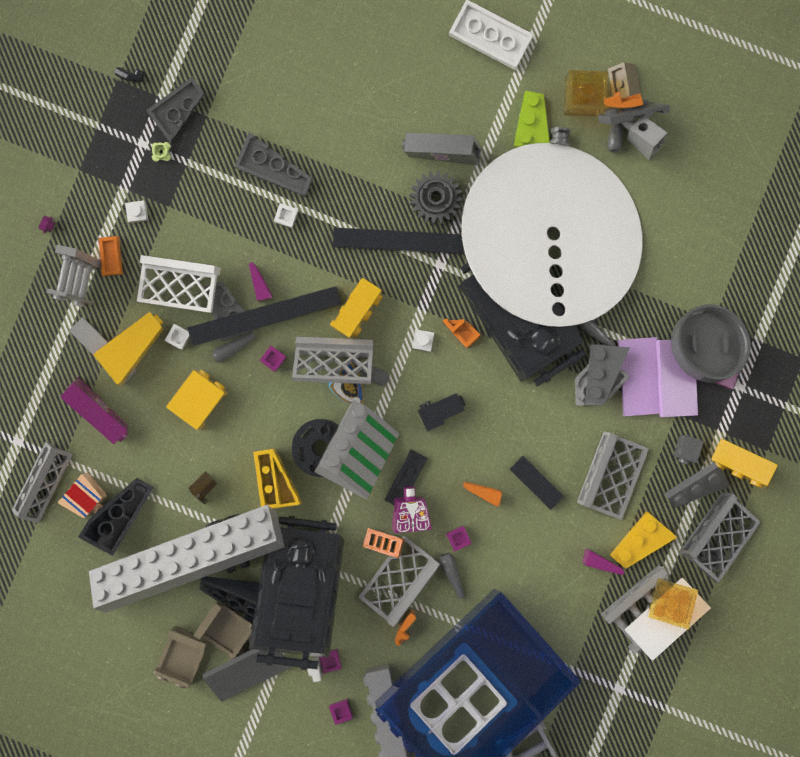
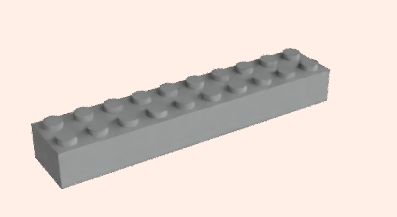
M265 505L89 571L94 609L107 613L284 548L277 512L269 505Z

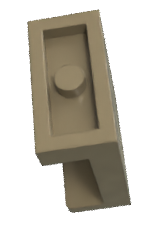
M217 601L193 636L199 640L204 638L230 656L229 660H232L242 655L245 650L242 646L246 641L250 643L253 623L245 619L237 611H232L231 607L224 602Z
M174 626L169 631L168 641L153 674L162 681L169 680L174 682L177 687L190 688L209 642L204 638L199 640L193 636L194 633Z

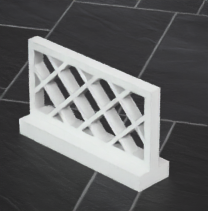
M141 255L140 263H142L137 302L212 313L220 267ZM147 269H154L158 276L149 281L146 277ZM168 272H172L176 279L168 284L163 276ZM189 274L194 279V282L186 287L181 279ZM205 277L211 278V285L207 289H204L200 284V281ZM161 279L165 287L157 292L152 284ZM179 281L184 289L176 295L171 286ZM197 284L202 293L194 298L189 289ZM150 287L155 295L150 299H143L144 291ZM166 290H169L173 296L168 302H164L160 296ZM186 292L191 301L183 305L178 298ZM203 295L208 299L207 308L201 307L197 302Z

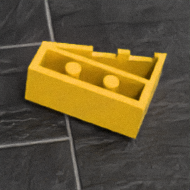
M362 278L349 296L346 304L339 310L340 313L335 321L332 320L330 326L349 339L357 338L362 331L361 324L363 321L367 322L373 313L370 310L374 305L378 306L382 300V290Z
M723 439L720 440L711 458V462H715L720 470L724 471V469L732 472L733 476L739 479L745 478L750 481V484L758 488H766L778 466Z
M276 448L253 452L261 507L269 505L272 508L300 505L302 500Z

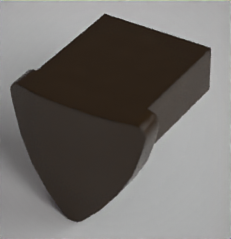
M205 471L189 487V490L194 497L205 505L209 501L205 496L217 485V482Z

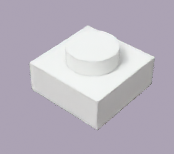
M144 200L125 203L129 223L149 221L147 206Z
M280 203L274 222L293 229L299 210Z
M173 324L165 341L183 350L190 338L189 332Z
M415 329L412 349L431 352L434 333Z
M313 657L311 660L318 661L317 670L308 669V674L312 676L313 682H317L322 679V670L319 657Z

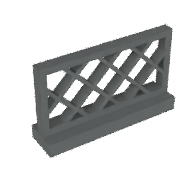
M722 492L679 552L683 557L689 558L715 583L720 582L760 524V521L737 501L738 497L733 493ZM733 505L737 508L738 516L731 517L730 512ZM743 518H748L752 521L748 529H744ZM738 519L739 530L732 531L731 520ZM722 521L727 523V531L720 532ZM733 533H740L738 544L733 542ZM728 534L729 545L722 546L721 535ZM711 536H716V547H710L709 545ZM729 548L730 555L727 559H723L722 549ZM710 550H717L718 560L711 561ZM702 551H705L706 562H700L697 559V556ZM718 563L719 571L715 576L712 573L711 564Z

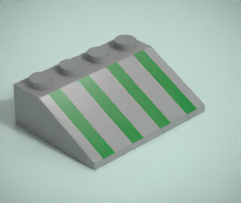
M353 400L315 472L367 500L399 433L371 409Z

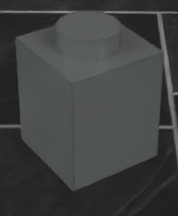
M680 435L673 456L679 458L678 462L690 465V462L697 463L704 441L687 435Z

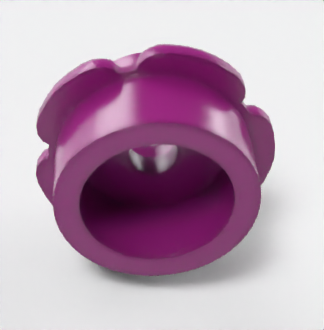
M44 215L38 229L42 230L44 234L47 231L51 232L54 228L55 222L53 217Z

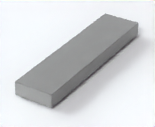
M84 317L69 330L92 354L108 343ZM136 369L132 371L124 384L138 372Z

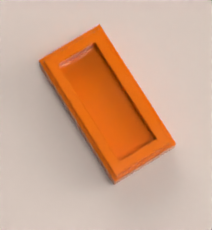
M118 236L99 238L102 276L123 275L120 238Z

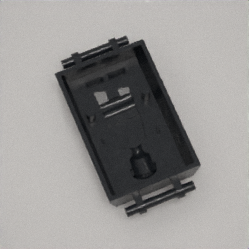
M468 261L467 264L460 268L463 274L471 270ZM474 274L459 285L464 296L520 381L538 372L540 377L533 380L534 384L538 387L544 382H550L552 377L569 366L579 363L578 360L586 356L582 349L575 354L571 351L584 342V338L576 325L562 327L545 326L521 319L496 303L484 291ZM551 288V293H552V295H554L555 297H557V296L554 294V292L552 291V288ZM556 302L552 306V311L556 316H563L565 308L562 303ZM565 354L567 356L566 360L546 372L544 370L545 366Z
M290 515L289 517L279 516V524L288 525L287 528L280 527L285 547L264 555L249 649L268 651V655L257 654V663H265L266 666H273L274 664L299 667L301 670L307 671V669L317 670L318 661L309 660V656L329 658L344 539L340 534L326 533V530L336 531L337 523L327 522L328 520L298 519ZM294 526L320 529V532L294 529ZM275 652L303 655L302 659L274 656Z

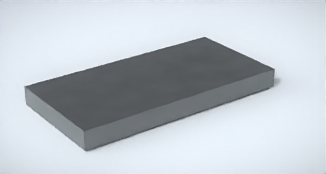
M252 649L204 673L203 680L222 702L291 667L274 664L273 666H266L265 663H257V654L268 655V651ZM275 652L274 656L285 657L281 652Z

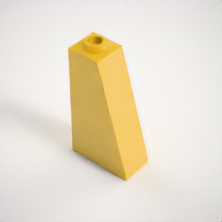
M151 312L147 313L93 354L117 385L121 386L124 384L164 330L161 326L163 321L157 314L153 316Z

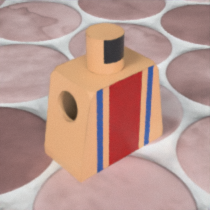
M89 473L81 474L58 503L80 517L88 518L103 507L102 503L107 498V494Z

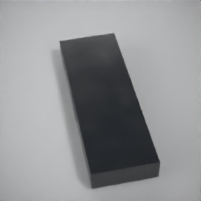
M411 449L384 500L394 505L395 498L404 497V487L415 484L428 458Z
M521 456L509 468L550 510L564 497L524 456Z

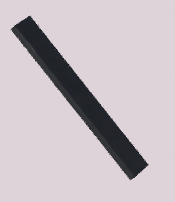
M336 227L333 230V247L465 255L462 234Z
M337 286L190 326L187 329L192 346L194 347L340 306L342 303Z

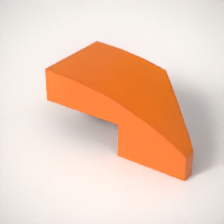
M616 92L614 96L604 99L605 106L629 108L643 105L640 93L621 98L620 92Z
M464 319L442 320L445 326L466 349L481 337L473 326Z
M412 609L405 615L395 637V643L398 646L410 637V633L406 630L417 618L416 613Z

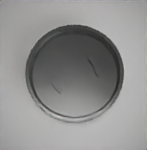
M707 304L690 310L677 321L671 335L672 352L678 365L689 376L702 382H721L736 375L744 368L750 356L751 342L745 325L737 315L722 306Z

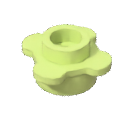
M167 142L164 144L153 143L152 159L156 162L159 160L169 161L171 159L169 154L170 144Z

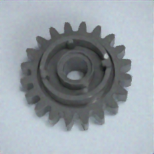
M430 171L428 178L422 174L423 181L416 179L418 186H412L411 188L415 192L410 193V198L415 199L410 202V205H416L413 212H420L418 215L419 219L425 216V223L432 219V225L435 224L436 219L439 220L440 224L443 223V218L449 222V214L455 217L456 212L454 209L460 210L461 207L457 204L462 202V198L457 197L462 194V190H456L459 183L452 184L454 177L448 180L447 173L441 177L440 171H437L436 176H433V173ZM433 194L440 195L441 200L438 202L432 201L431 196Z

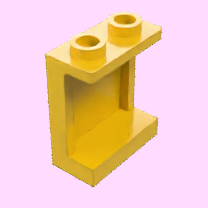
M202 369L191 372L166 406V408L196 430L202 429L205 425V420L222 397L227 395V392L224 390L226 387L218 381L215 383L209 379L210 375Z

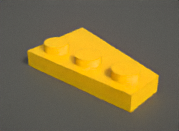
M645 512L610 556L626 569L676 539L677 536L650 513Z

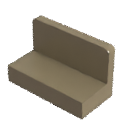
M623 62L608 69L612 96L616 92H620L621 98L641 94L636 65Z

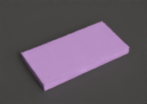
M657 337L617 340L619 347H630L621 367L630 376L621 386L623 416L660 414L656 351Z
M656 340L660 417L698 415L696 379L689 376L678 365L672 352L671 340Z

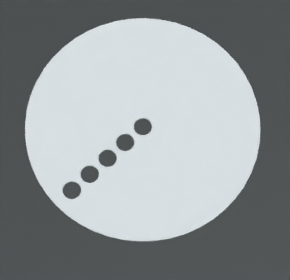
M536 143L512 149L493 160L480 173L466 198L462 215V241L469 266L484 291L502 308L521 319L535 324L557 327L573 326L588 322L613 308L623 298L635 279L642 254V230L635 204L620 179L602 162L581 150L551 143ZM556 227L559 230L560 237L558 240L548 238V228ZM551 246L560 248L561 257L559 259H552L549 256L548 249ZM557 264L562 268L563 274L560 278H554L550 275L549 269L552 265ZM558 283L563 286L564 294L561 297L552 295L551 286ZM560 302L565 306L563 316H556L553 313L552 306L554 303Z

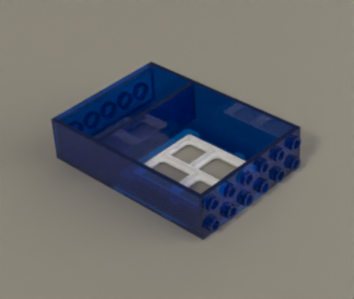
M493 589L375 701V711L382 722L388 721L391 732L397 738L401 736L405 748L411 754L415 752L416 757H506L581 681L501 591ZM461 661H466L478 675V678L455 699L442 686L441 681ZM483 685H487L499 699V703L486 716H482L470 702V697ZM432 689H435L448 703V708L436 718L426 717L420 708L422 699ZM460 707H464L477 721V724L459 742H448L442 735L443 724Z

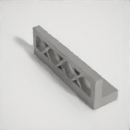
M45 442L12 509L17 518L35 523L40 522L73 455L71 452L59 449L52 443ZM57 453L64 455L63 461L55 465L54 459ZM54 471V479L46 482V475ZM46 488V496L38 500L36 496L38 491ZM37 505L39 510L36 516L27 515L29 509Z

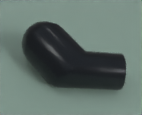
M121 67L115 69V75L126 81L140 83L145 76V73L140 69H136L134 73Z

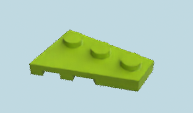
M525 90L513 148L536 143H550L544 94Z

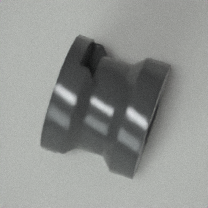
M565 127L552 128L550 143L569 146L568 136L570 135V129Z

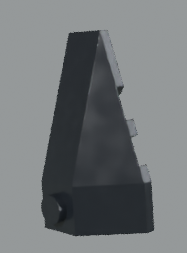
M138 478L133 480L88 519L78 538L113 556L154 487Z
M208 576L201 578L199 590L218 602L225 601L229 604L232 611L236 612L239 610L246 615L245 619L253 623L260 583Z

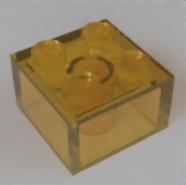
M569 70L565 77L564 115L598 117V115L605 113L607 106H605L604 99L607 98L608 71Z
M660 578L656 579L647 618L689 630L698 590Z

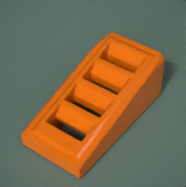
M466 481L463 482V487L466 490L499 507L502 496L500 490Z
M368 528L363 547L400 558L405 539ZM375 534L373 545H370L371 536ZM379 536H381L382 540L380 547H377ZM386 538H388L389 543L387 549H383ZM393 540L397 541L394 552L390 551Z

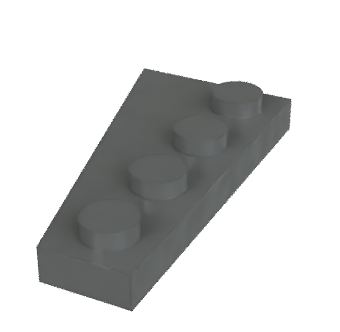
M250 132L234 166L235 169L306 197L313 180L309 175L269 148L268 145L261 142Z

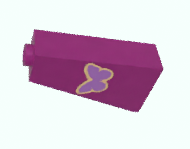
M80 377L60 396L62 400L112 444H115L117 441H123L128 435L129 426Z

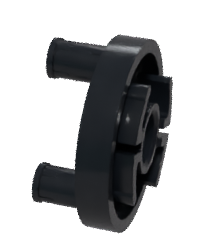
M315 419L303 424L297 430L292 440L291 450L295 463L302 471L311 476L323 477L315 472L323 455H319L314 451V444L318 440H323L329 445L339 426L337 423L327 419Z

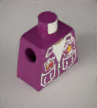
M414 486L404 487V497L395 498L392 529L395 533L431 530L426 501L422 496H416Z

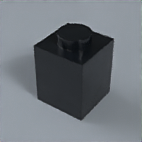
M457 393L436 402L443 420L465 411L463 408L466 406L464 399L461 395L458 396Z
M428 401L419 405L421 409L417 411L427 432L445 424L436 403L431 404Z

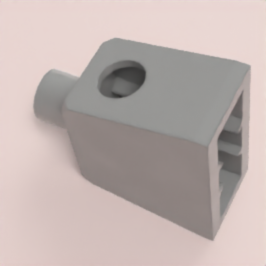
M641 117L638 121L634 119L623 122L622 125L629 130L627 140L646 159L650 160L662 148L667 132L648 118Z

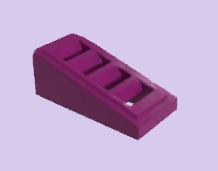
M253 262L249 263L256 300L260 303L274 300L258 267Z
M585 549L582 560L584 565L620 575L624 574V570L590 549Z

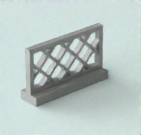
M296 337L292 381L371 384L373 340ZM310 355L311 357L303 361L299 356ZM329 356L330 358L323 362L318 357ZM338 357H348L349 359L342 363ZM367 357L368 360L361 363L357 358ZM315 360L320 365L312 369L308 364ZM335 361L339 366L332 370L327 365ZM354 362L358 367L350 370L347 365ZM303 367L309 371L305 375H297V372ZM322 368L328 372L324 376L317 374ZM344 369L348 374L338 376L336 373ZM363 370L367 373V377H358L356 373Z
M604 431L577 503L622 520L649 448ZM617 440L622 442L625 450L616 453L614 448ZM636 448L642 450L639 458L633 460L630 451ZM627 453L630 462L622 466L618 457ZM615 459L618 468L610 471L608 463L610 460ZM632 465L633 475L627 478L623 469ZM620 471L623 480L614 483L612 474ZM608 477L611 486L603 489L601 481ZM625 483L627 491L620 496L617 487ZM613 489L617 498L608 501L605 492ZM602 495L605 503L600 506L593 505L595 497ZM617 501L620 504L618 514L613 513L610 507L611 504Z
M405 535L403 536L404 542L411 546L412 554H400L401 570L390 571L389 562L397 558L388 556L358 597L386 619L387 623L392 627L398 624L441 565L440 561L434 559ZM423 555L429 561L425 566L417 567L415 556ZM413 556L414 568L404 569L402 558ZM415 570V580L405 583L404 571ZM401 572L403 583L392 585L391 573ZM382 574H388L389 585L379 586L378 577ZM403 586L404 595L400 598H394L393 587ZM390 587L391 599L381 600L379 589ZM376 589L378 600H368L365 597L367 592ZM392 601L393 610L387 615L382 611L381 603Z

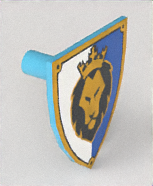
M352 362L347 365L350 370L355 369ZM341 369L337 373L338 376H345L348 374L344 369ZM328 382V387L340 400L351 404L353 400L363 404L362 384Z

